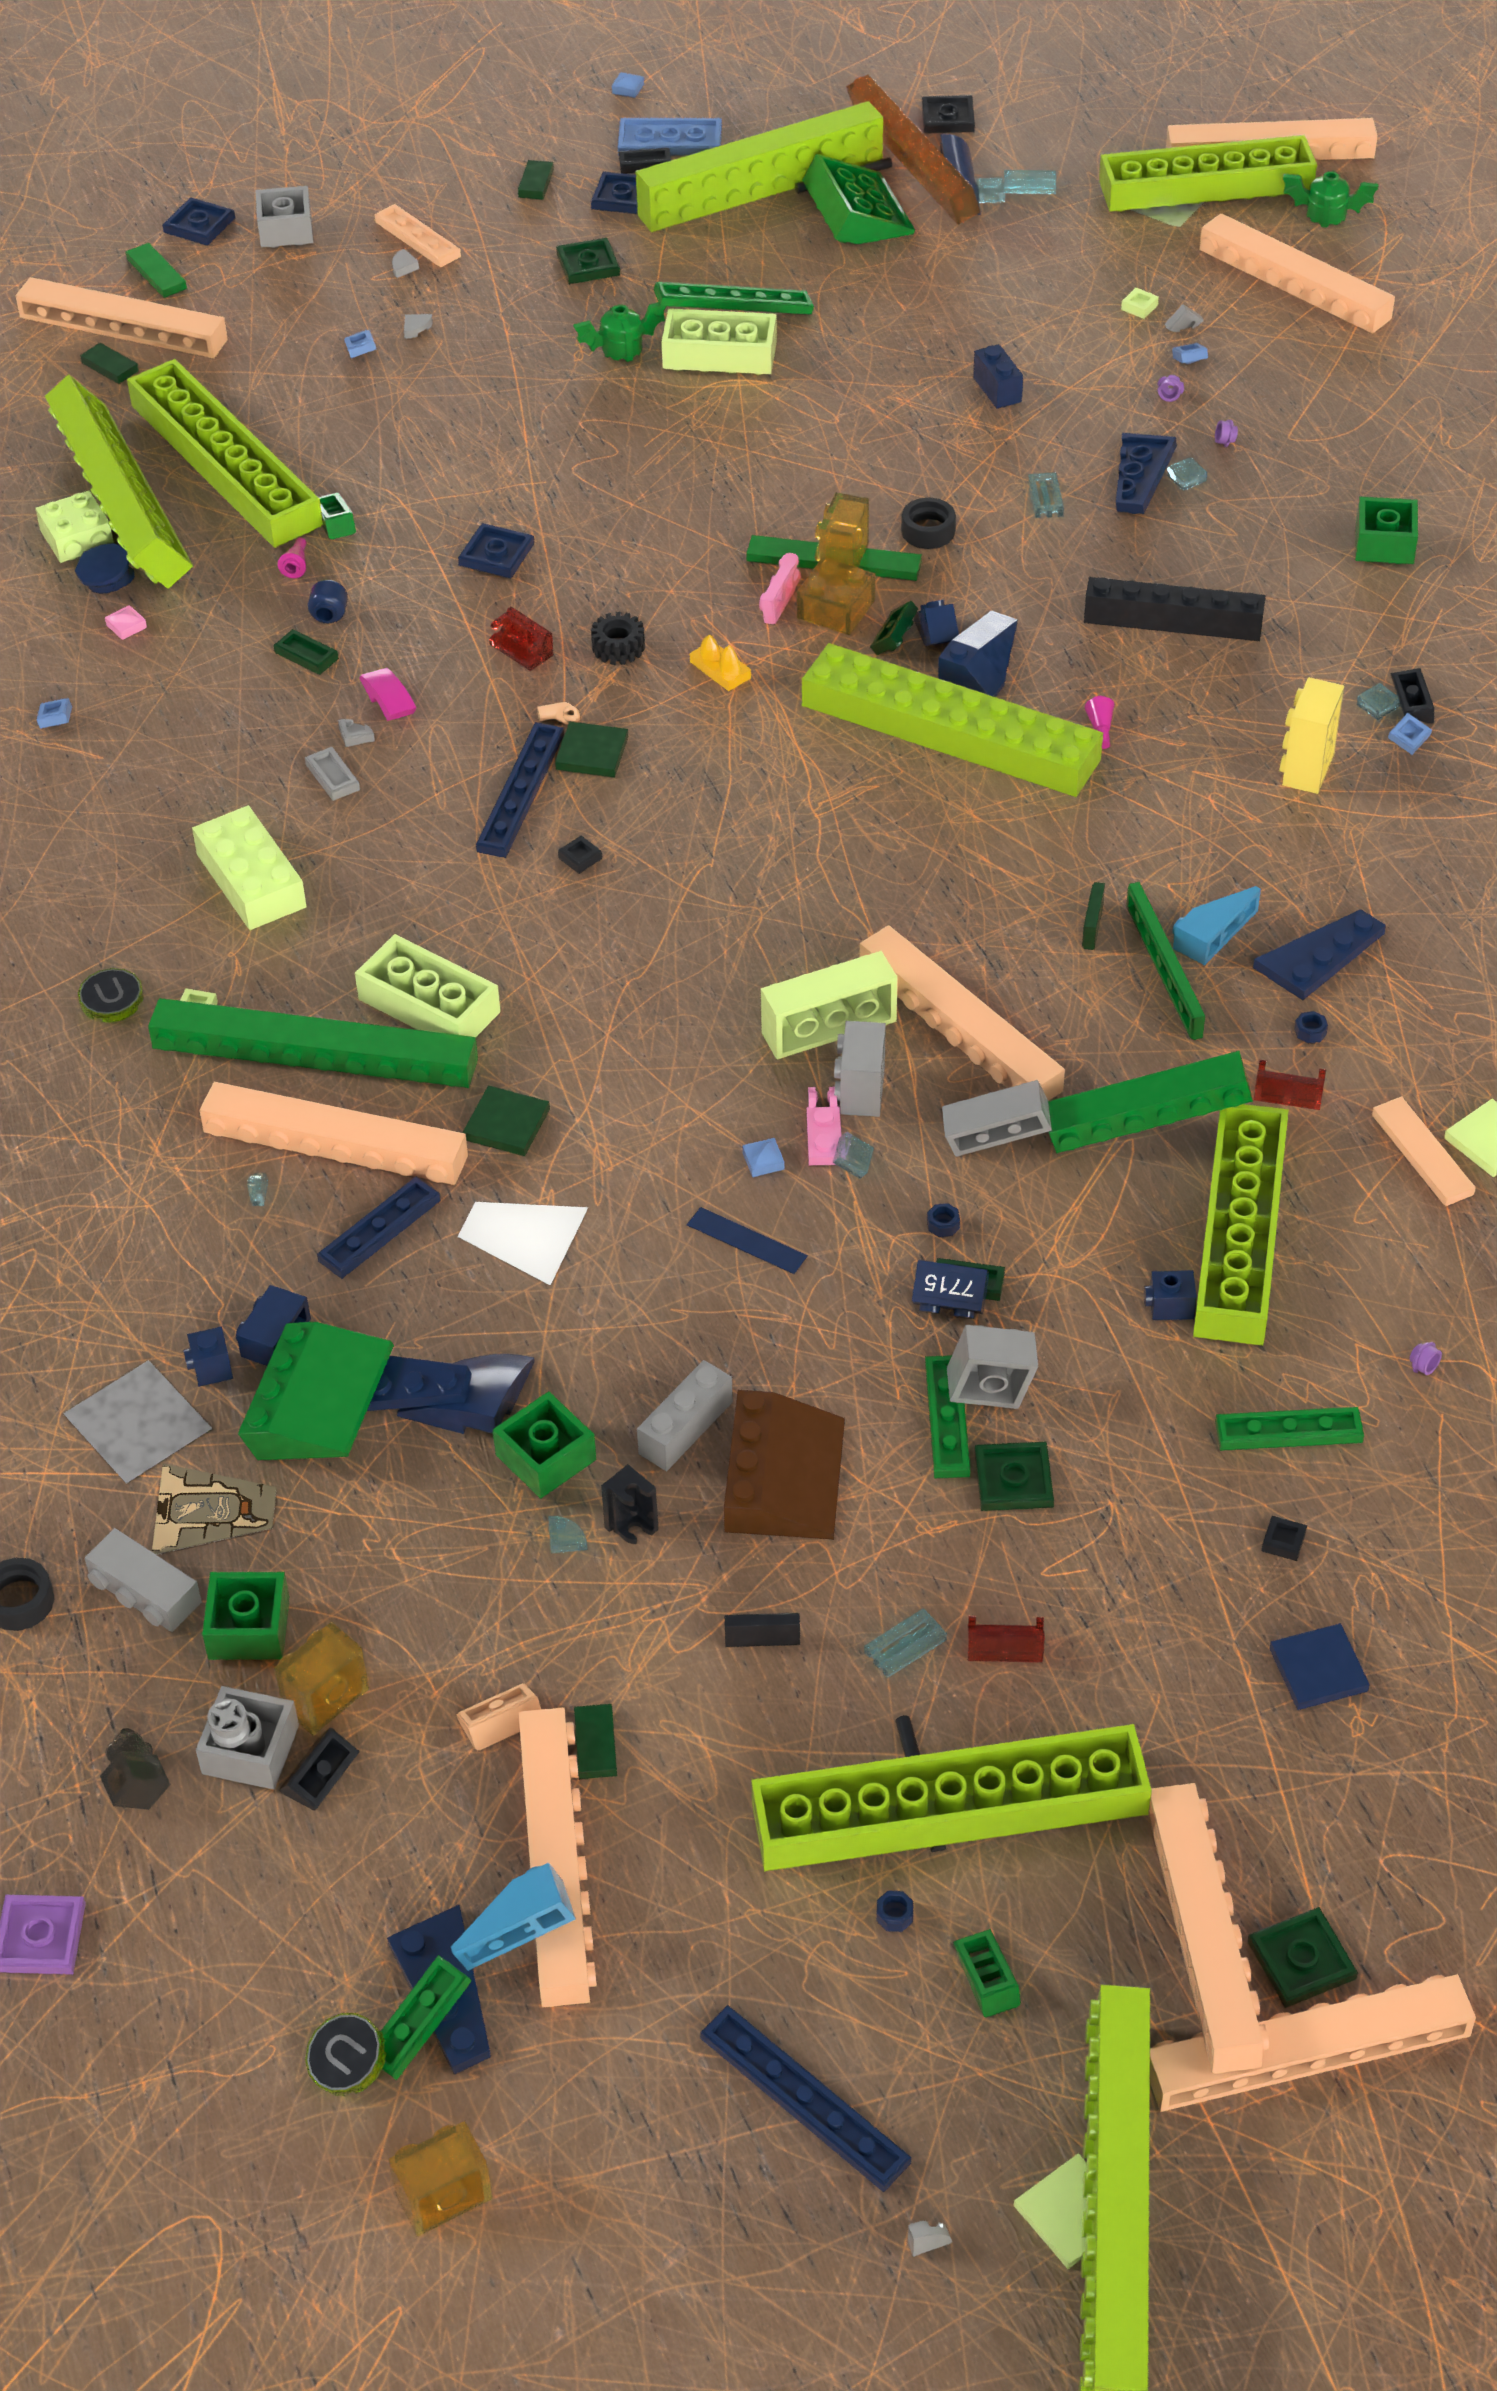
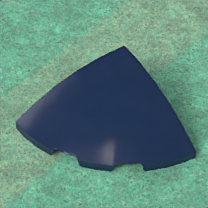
M489 1354L466 1358L452 1363L467 1365L472 1373L466 1403L399 1408L397 1417L464 1434L467 1427L493 1433V1429L501 1424L505 1414H511L535 1362L534 1357L518 1354Z

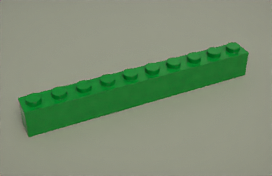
M163 998L158 999L148 1025L153 1049L249 1060L259 1063L281 1064L291 1067L313 1068L323 1071L345 1072L355 1075L377 1076L387 1079L393 1078L451 1087L470 1088L478 1062L476 1037Z

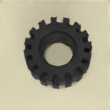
M616 612V616L607 613L606 619L600 616L597 618L598 622L594 621L591 628L592 651L597 659L601 657V661L604 663L610 660L611 665H616V661H620V664L624 665L627 659L631 663L635 661V657L640 658L642 656V652L645 650L643 623L638 620V617L634 616L631 618L630 613H625L624 616H621V612Z

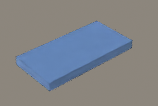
M620 118L618 152L669 148L670 155H691L721 146L722 119Z

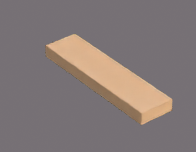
M396 204L374 214L377 224L440 268L461 257L460 249Z
M1402 1096L1373 1107L1372 1116L1444 1206L1474 1195L1476 1187Z

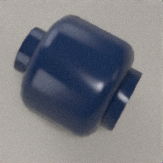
M318 581L311 589L307 603L308 611L313 618L321 623L337 622L345 613L348 594L346 589L336 581Z

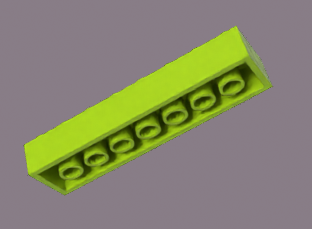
M1305 135L1101 154L1099 183L1109 211L1122 212L1129 209H1149L1160 206L1172 207L1181 204H1200L1211 201L1224 202L1232 199H1251L1263 196L1275 197L1284 194L1285 182L1282 179L1283 174L1300 175L1304 187L1309 190L1310 184L1316 178L1317 163Z
M1241 1104L1237 1107L1220 1110L1193 1337L1264 1345L1289 1109Z

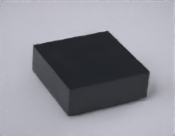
M581 835L559 849L558 858L580 874L602 859V851Z
M1271 1516L1261 1551L1297 1561L1306 1535L1307 1525Z

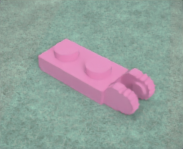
M786 553L783 555L782 559L779 560L778 572L772 576L767 591L762 593L760 597L759 608L763 611L764 623H777L796 590L795 587L801 577L800 570L797 568L799 558L796 554Z
M808 1087L809 1107L806 1108L809 1166L842 1165L840 1107H837V1096L834 1095L835 1087H829L827 1092L829 1107H816L818 1102L816 1087Z

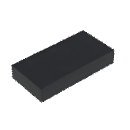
M669 148L618 152L620 172L622 174L636 173L638 170L671 161Z
M800 1613L724 1616L725 1647L800 1645Z

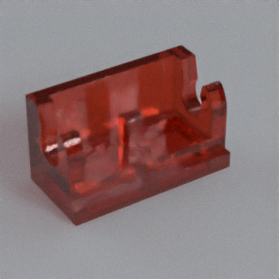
M509 607L507 612L496 618L490 625L495 630L501 626V629L489 638L490 645L529 671H532L554 656L552 633L513 607Z
M1266 1060L1259 1061L1254 1093L1255 1101L1320 1110L1326 1069H1319L1317 1079L1265 1071Z
M968 1616V1661L1043 1663L1045 1631H1043L1044 1617H1036V1625L1031 1626L976 1624V1616Z

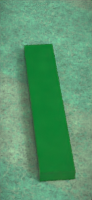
M655 282L654 293L660 306L812 314L814 305L806 290Z
M758 535L751 536L746 552V561L779 565V560L782 559L783 555L793 553L798 555L799 563L797 567L913 581H917L922 563V554Z
M1140 882L1131 883L1128 886L1126 902L1129 914L1189 1037L1192 1040L1203 1038L1205 1014Z

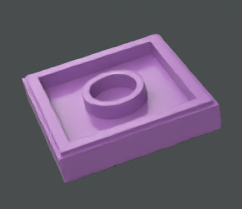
M5 1895L0 1920V1973L73 1974L86 1904L84 1897Z

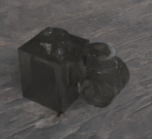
M123 1728L117 1737L106 1747L105 1753L111 1763L100 1775V1778L112 1805L149 1810L171 1785L158 1756L153 1755L151 1744L144 1742L143 1738L134 1730Z

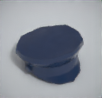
M114 543L99 545L83 552L75 569V573L83 585H87L92 592L99 594L118 591L130 584L135 578L134 569L129 566V561L126 558L127 551Z

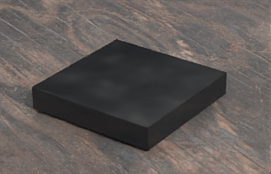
M971 95L922 97L924 133L975 132L973 97Z

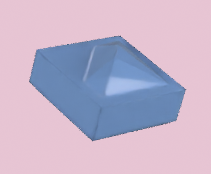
M620 72L612 84V93L636 98L644 85V76Z
M370 330L362 331L344 339L351 358L376 350Z
M1198 343L1178 346L1172 349L1173 358L1181 363L1192 364L1201 359L1208 358L1207 348Z
M69 698L40 704L36 719L40 729L69 723L72 711Z
M1407 713L1389 732L1388 738L1413 755L1431 735L1432 729Z
M775 1138L742 1145L743 1155L752 1177L785 1170L784 1160Z

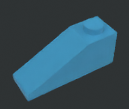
M1254 886L1193 908L1184 918L1180 917L1173 926V949L1205 966L1258 912L1261 889Z
M548 1862L542 1866L533 1867L525 1874L513 1879L451 1946L453 1955L469 1971L575 1920L576 1918L562 1878Z

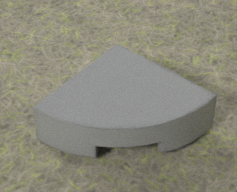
M400 250L392 259L393 274L396 278L416 271L419 269L418 260L407 250Z
M1182 304L1165 323V326L1169 331L1180 332V330L1189 327L1193 329L1204 320L1200 314Z
M432 314L405 315V339L418 337L419 332L425 329L429 330L433 324Z
M352 719L338 720L339 730L345 747L375 741L374 732L368 725L364 724L365 726L354 723Z
M920 2221L908 2226V2246L913 2257L952 2243L947 2227L943 2223L938 2222L936 2227H930L928 2221Z

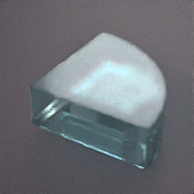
M257 1172L249 1176L247 1183L250 1201L253 1206H265L268 1177L265 1172Z
M548 1516L551 1553L588 1550L586 1536L575 1522L560 1516Z

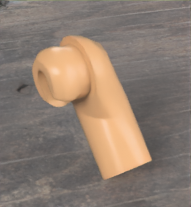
M567 702L537 707L539 721L556 719L568 725L569 721L578 722L580 719L579 710Z

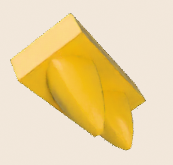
M712 635L704 637L701 646L690 653V663L727 691H731L751 679V669L738 659L733 647L728 645L723 649Z

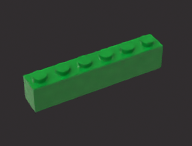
M1240 1051L1048 1101L1052 1131L1048 1132L1056 1153L1074 1150L1082 1146L1104 1142L1120 1136L1138 1133L1154 1127L1253 1102Z

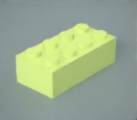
M668 308L662 337L663 369L754 373L757 375L771 374L777 343L776 314Z
M249 805L192 827L198 857L249 931L306 908L302 879Z
M396 934L355 972L358 999L417 1030L477 1037L501 1012L498 985Z
M882 951L761 988L762 1035L777 1060L837 1041L838 1034L845 1033L846 1021L886 1023V1025L897 1022V975Z

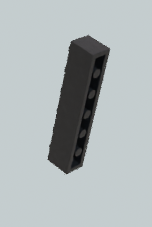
M1089 577L1085 597L1084 623L1260 641L1266 595L1174 586L1162 583H1145L1133 580H1116L1104 577Z

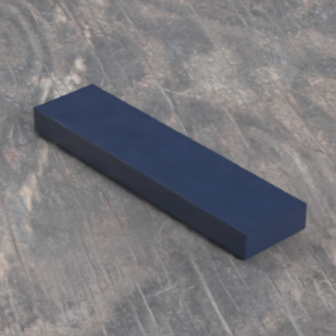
M417 1176L317 1253L318 1262L343 1279L441 1201L440 1193Z

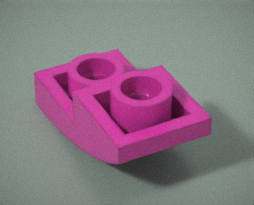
M388 668L360 675V680L371 702H378L387 721L414 714L417 708L400 680Z

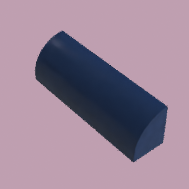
M940 134V161L949 216L981 215L968 144L956 135Z

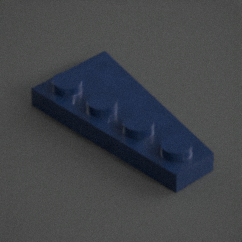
M1122 433L1121 461L1119 464V480L1116 493L1117 512H1127L1130 514L1145 513L1177 447L1176 437Z
M1360 909L1255 958L1253 968L1293 995L1304 1000L1383 936L1386 925Z
M389 1356L367 1411L466 1403L472 1373L467 1365Z
M460 1904L387 1937L388 1945L411 1990L438 1955L472 1980L433 2032L454 2075L491 2057L473 1969L468 1971L453 1955L451 1946L465 1932Z

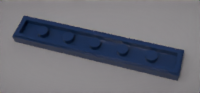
M534 723L476 843V851L478 853L503 858L507 857L564 737V727Z
M729 2005L700 2032L701 2040L882 2192H885L911 2164V2156Z

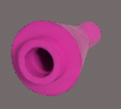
M297 538L293 547L279 558L278 569L284 576L295 579L305 573V539Z
M1095 696L1086 702L1084 708L1094 730L1103 732L1102 749L1110 747L1109 730L1115 704L1108 697Z

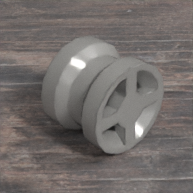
M222 1699L214 1703L207 1715L214 1742L224 1748H233L243 1744L250 1733L247 1713L243 1704L235 1699ZM233 1723L236 1724L230 1728H225L228 1725H232Z

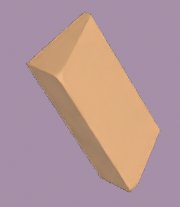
M522 1683L460 1711L456 1715L473 1747L479 1751L519 1733V1712L541 1710L538 1697L525 1683Z

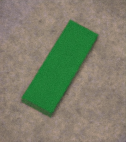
M149 242L125 251L127 260L163 298L187 289L186 281Z
M438 1955L377 2035L379 2051L375 2064L397 2081L472 1980Z

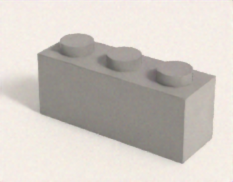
M1038 1080L942 1106L945 1138L955 1157L1052 1131L1048 1099Z
M703 1360L637 1428L638 1454L667 1472L733 1403L732 1376Z
M116 1528L85 1557L90 1582L100 1590L107 1589L115 1594L118 1601L125 1607L131 1608L133 1606L142 1612L147 1621L158 1627L161 1625L170 1632H173L202 1603L197 1581Z

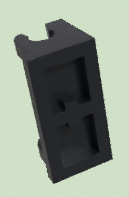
M627 1464L601 1485L604 1526L609 1532L613 1530L622 1539L631 1544L637 1543L636 1536L628 1531L631 1527L639 1526L643 1532L651 1536L659 1530L656 1487L630 1465Z

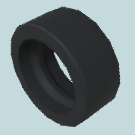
M931 497L919 498L909 502L904 507L901 515L903 538L909 544L923 549H934L947 545L954 538L956 532V513L954 508L946 501ZM930 519L943 524L925 527L915 524V522Z
M15 1557L0 1562V1591L10 1583L18 1581L33 1582L39 1588L35 1597L24 1605L17 1607H4L0 1605V1628L4 1630L20 1631L32 1628L43 1621L52 1610L55 1598L49 1574L40 1563L30 1558Z

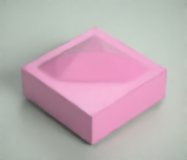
M130 605L105 617L106 625L122 640L147 628L146 620Z

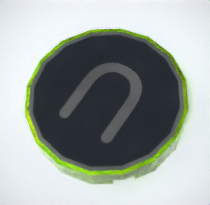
M117 968L99 970L88 976L81 983L78 991L81 1010L86 1016L93 1020L94 1017L101 1018L102 1022L109 1023L121 1021L133 1015L138 1010L140 1002H143L144 999L139 978L132 972Z
M340 2013L325 2020L314 2031L307 2045L305 2062L309 2076L318 2087L335 2096H345L344 2094L359 2093L365 2090L378 2078L385 2064L386 2053L384 2052L383 2042L385 2040L383 2033L370 2019L357 2013Z

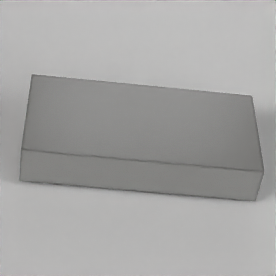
M333 747L305 757L306 766L332 801L360 790L359 781Z

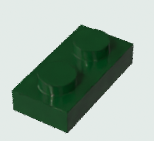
M912 601L892 610L870 646L877 656L887 650L892 652L902 644V636L914 624L912 619L919 609Z

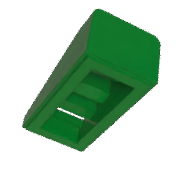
M339 493L318 497L320 499L323 528L329 539L352 535L356 532L353 513Z
M991 1929L953 1941L958 1958L984 2017H990L1020 2006L1019 1985ZM989 1948V1952L971 1958L969 1954ZM991 1963H995V1964H992V1965H989V1966H986V1967H983V1968H980V1969H977V1970H976V1968H979V1967H982V1966H985V1965H988V1964H991ZM1001 1977V1978H999V1979H996V1980H993V1981H990V1982H987V1983H984V1984H983V1982H986V1981H989V1980H992V1979Z

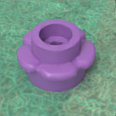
M1175 375L1163 376L1158 380L1157 385L1159 387L1157 391L1159 396L1165 401L1172 402L1177 400L1184 391L1183 382H1180V378Z
M1220 420L1215 430V442L1224 444V447H1228L1230 442L1234 443L1237 438L1238 428L1234 426L1232 420Z
M1433 1342L1418 1344L1410 1355L1413 1371L1415 1373L1420 1371L1425 1375H1430L1439 1365L1442 1352L1436 1348Z

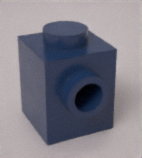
M1151 1271L1150 1285L1144 1286L1145 1307L1151 1306L1152 1320L1194 1319L1197 1301L1194 1271Z
M222 1326L187 1334L190 1348L184 1349L183 1352L187 1369H195L199 1387L233 1379Z

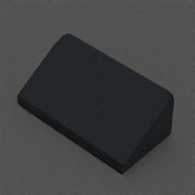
M1421 668L1391 673V679L1404 716L1409 713L1419 721L1434 723V705Z
M330 1727L315 1741L280 1787L279 1791L315 1811L360 1751Z

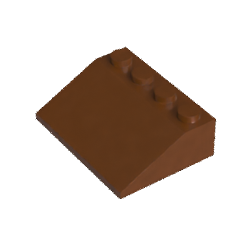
M738 1390L724 1500L725 1532L834 1540L845 1418L775 1392Z

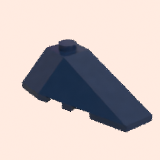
M992 610L952 639L938 659V679L996 697L1005 685L1006 672L1010 662V653L1014 643L1018 619Z

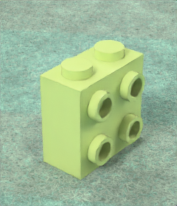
M90 491L77 493L36 508L40 531L60 563L80 557L83 552L93 547L114 543L111 527L108 524L109 520Z

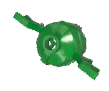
M1334 171L1325 172L1324 175L1315 178L1310 184L1309 190L1304 187L1300 175L1283 174L1282 178L1285 182L1284 194H1289L1293 197L1295 207L1302 204L1307 205V218L1309 217L1313 223L1318 222L1321 227L1328 228L1330 224L1338 225L1341 221H1345L1348 209L1360 213L1363 205L1374 202V193L1379 187L1377 183L1362 182L1356 192L1349 195L1350 188L1348 182L1339 177V174Z
M659 302L650 304L644 318L641 320L640 315L634 310L628 309L625 305H616L605 312L600 319L601 326L599 331L595 330L589 320L574 324L573 327L578 334L576 339L579 343H587L592 352L602 346L604 355L607 358L611 357L617 361L620 359H625L627 362L633 361L634 356L639 355L643 349L642 336H654L655 327L660 322L665 321L664 310L667 306H660Z

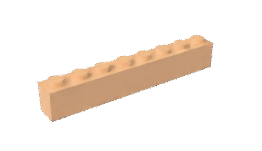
M1373 118L1168 125L1166 148L1305 135L1315 160L1375 158L1377 132Z
M1219 214L1201 228V251L1372 334L1392 319L1394 295L1224 214Z
M32 277L27 280L16 294L20 318L209 358H215L228 340L225 319L220 316Z
M886 926L860 943V957L879 951L883 952L897 975V997L903 1001L905 1006L910 1010H914L931 1028H935L944 1035L951 1045L957 1046L967 1054L974 1064L980 1065L991 1074L997 1083L1010 1088L1038 1080L1048 1101L1063 1092L1065 1069L891 926Z
M219 1082L213 1083L199 1110L203 1131L214 1136H224L247 1143H257L276 1149L300 1152L308 1156L333 1159L341 1163L347 1162L371 1169L390 1171L403 1176H417L418 1178L431 1180L436 1183L455 1185L468 1157L466 1134Z
M564 1707L519 1712L530 1869L542 1866L548 1862L564 1882L576 1918L536 1938L542 2008L590 2003L589 1987H595L597 1984L595 1962H587L586 1951L593 1950L592 1927H584L583 1916L590 1915L588 1891L580 1890V1881L587 1880L585 1856H577V1846L584 1845L582 1822L574 1821V1812L581 1811L579 1788L572 1789L571 1779L578 1778L577 1756L569 1755L568 1745H576L574 1722H566Z
M1195 1783L1151 1788L1148 1816L1212 2073L1262 2068L1263 2050L1269 2049L1268 2033L1265 2024H1258L1257 2016L1260 2015L1259 1999L1256 1990H1249L1248 1982H1251L1250 1965L1247 1957L1241 1958L1239 1949H1242L1241 1931L1238 1924L1232 1925L1230 1916L1234 1915L1232 1896L1230 1892L1223 1891L1222 1884H1225L1224 1866L1222 1860L1215 1861L1214 1853L1217 1852V1843L1214 1830L1207 1829L1205 1822L1209 1820L1206 1799H1199Z
M1458 1974L1448 1977L1435 1975L1427 1978L1423 1983L1411 1986L1398 1984L1382 1993L1370 1996L1364 1993L1357 1994L1348 1998L1345 2002L1332 2005L1319 2003L1310 2007L1307 2011L1295 2014L1282 2012L1272 2016L1269 2020L1258 2022L1259 2025L1265 2024L1269 2038V2049L1263 2050L1262 2068L1213 2074L1202 2032L1197 2033L1191 2039L1179 2042L1172 2040L1159 2042L1150 2048V2084L1159 2110L1163 2112L1470 2037L1476 2016Z

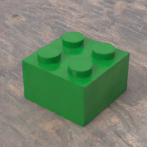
M1359 496L1355 531V561L1414 564L1418 541V500Z
M549 1391L493 1429L495 1455L540 1499L597 1460L595 1434Z
M210 1572L202 1632L208 1660H283L290 1599L285 1572Z

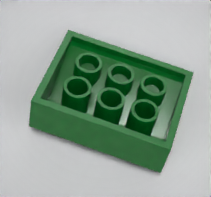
M815 155L802 181L836 240L842 243L863 244L914 234L915 228L881 172L823 155Z
M319 1322L286 1323L238 1431V1435L257 1460L348 1457L394 1344L390 1340Z

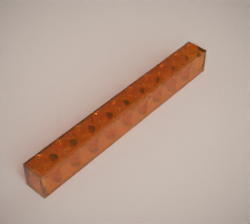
M868 74L855 79L853 83L846 86L853 106L869 101L883 116V143L957 224L981 212L971 184Z

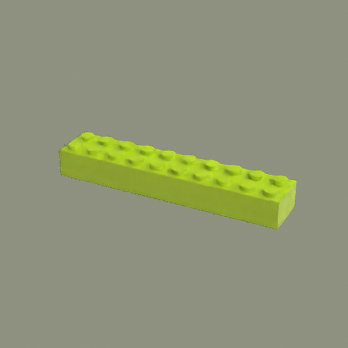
M867 101L636 171L638 217L651 232L794 189L795 183L802 182L816 154L857 166L883 159V116Z
M176 359L127 379L132 407L274 548L323 526L320 499Z
M68 374L45 395L50 405L48 411L59 422L56 426L66 436L65 443L75 453L73 456L74 460L83 468L82 475L92 485L90 490L101 502L99 505L100 509L109 517L110 521L108 524L118 534V543L127 551V560L136 569L140 567L144 569L145 574L155 584L160 582L169 589L193 567V564L106 405Z
M831 643L826 645L802 678V706L1074 797L1078 796L1101 761L1103 732Z
M1134 1724L751 1780L752 1807L764 1872L1149 1815L1152 1792Z
M1101 1984L1098 2000H1090L1089 2019L1086 2021L1085 2043L1089 2044V2052L1085 2060V2081L1088 2082V2094H1085L1084 2120H1088L1083 2144V2158L1087 2159V2169L1083 2175V2198L1087 2199L1086 2211H1083L1082 2238H1086L1085 2252L1082 2253L1081 2278H1085L1084 2293L1081 2295L1080 2318L1085 2321L1084 2334H1081L1080 2361L1084 2362L1083 2376L1080 2377L1079 2391H1148L1150 1988Z

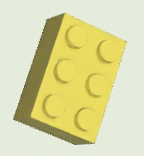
M1308 677L1304 688H1298L1294 700L1295 709H1289L1285 726L1290 727V731H1287L1284 737L1282 749L1287 750V753L1283 755L1279 769L1280 772L1284 773L1283 786L1316 794L1319 793L1335 753L1344 692L1343 685Z

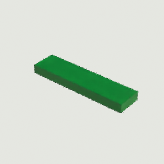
M952 1355L925 1356L934 1478L970 1477L965 1403L950 1402L947 1366Z
M1359 1407L1216 1414L1215 1418L1220 1451L1363 1443L1364 1440Z

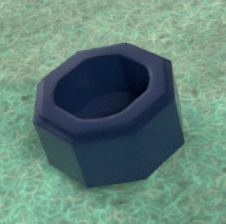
M1315 1011L1304 1012L1295 1020L1294 1030L1297 1038L1306 1043L1321 1042L1327 1035L1328 1023L1325 1016Z
M948 1203L935 1204L927 1212L929 1232L938 1237L953 1236L960 1229L959 1210Z
M887 1891L877 1899L876 1921L886 1931H904L913 1923L914 1901L903 1891Z

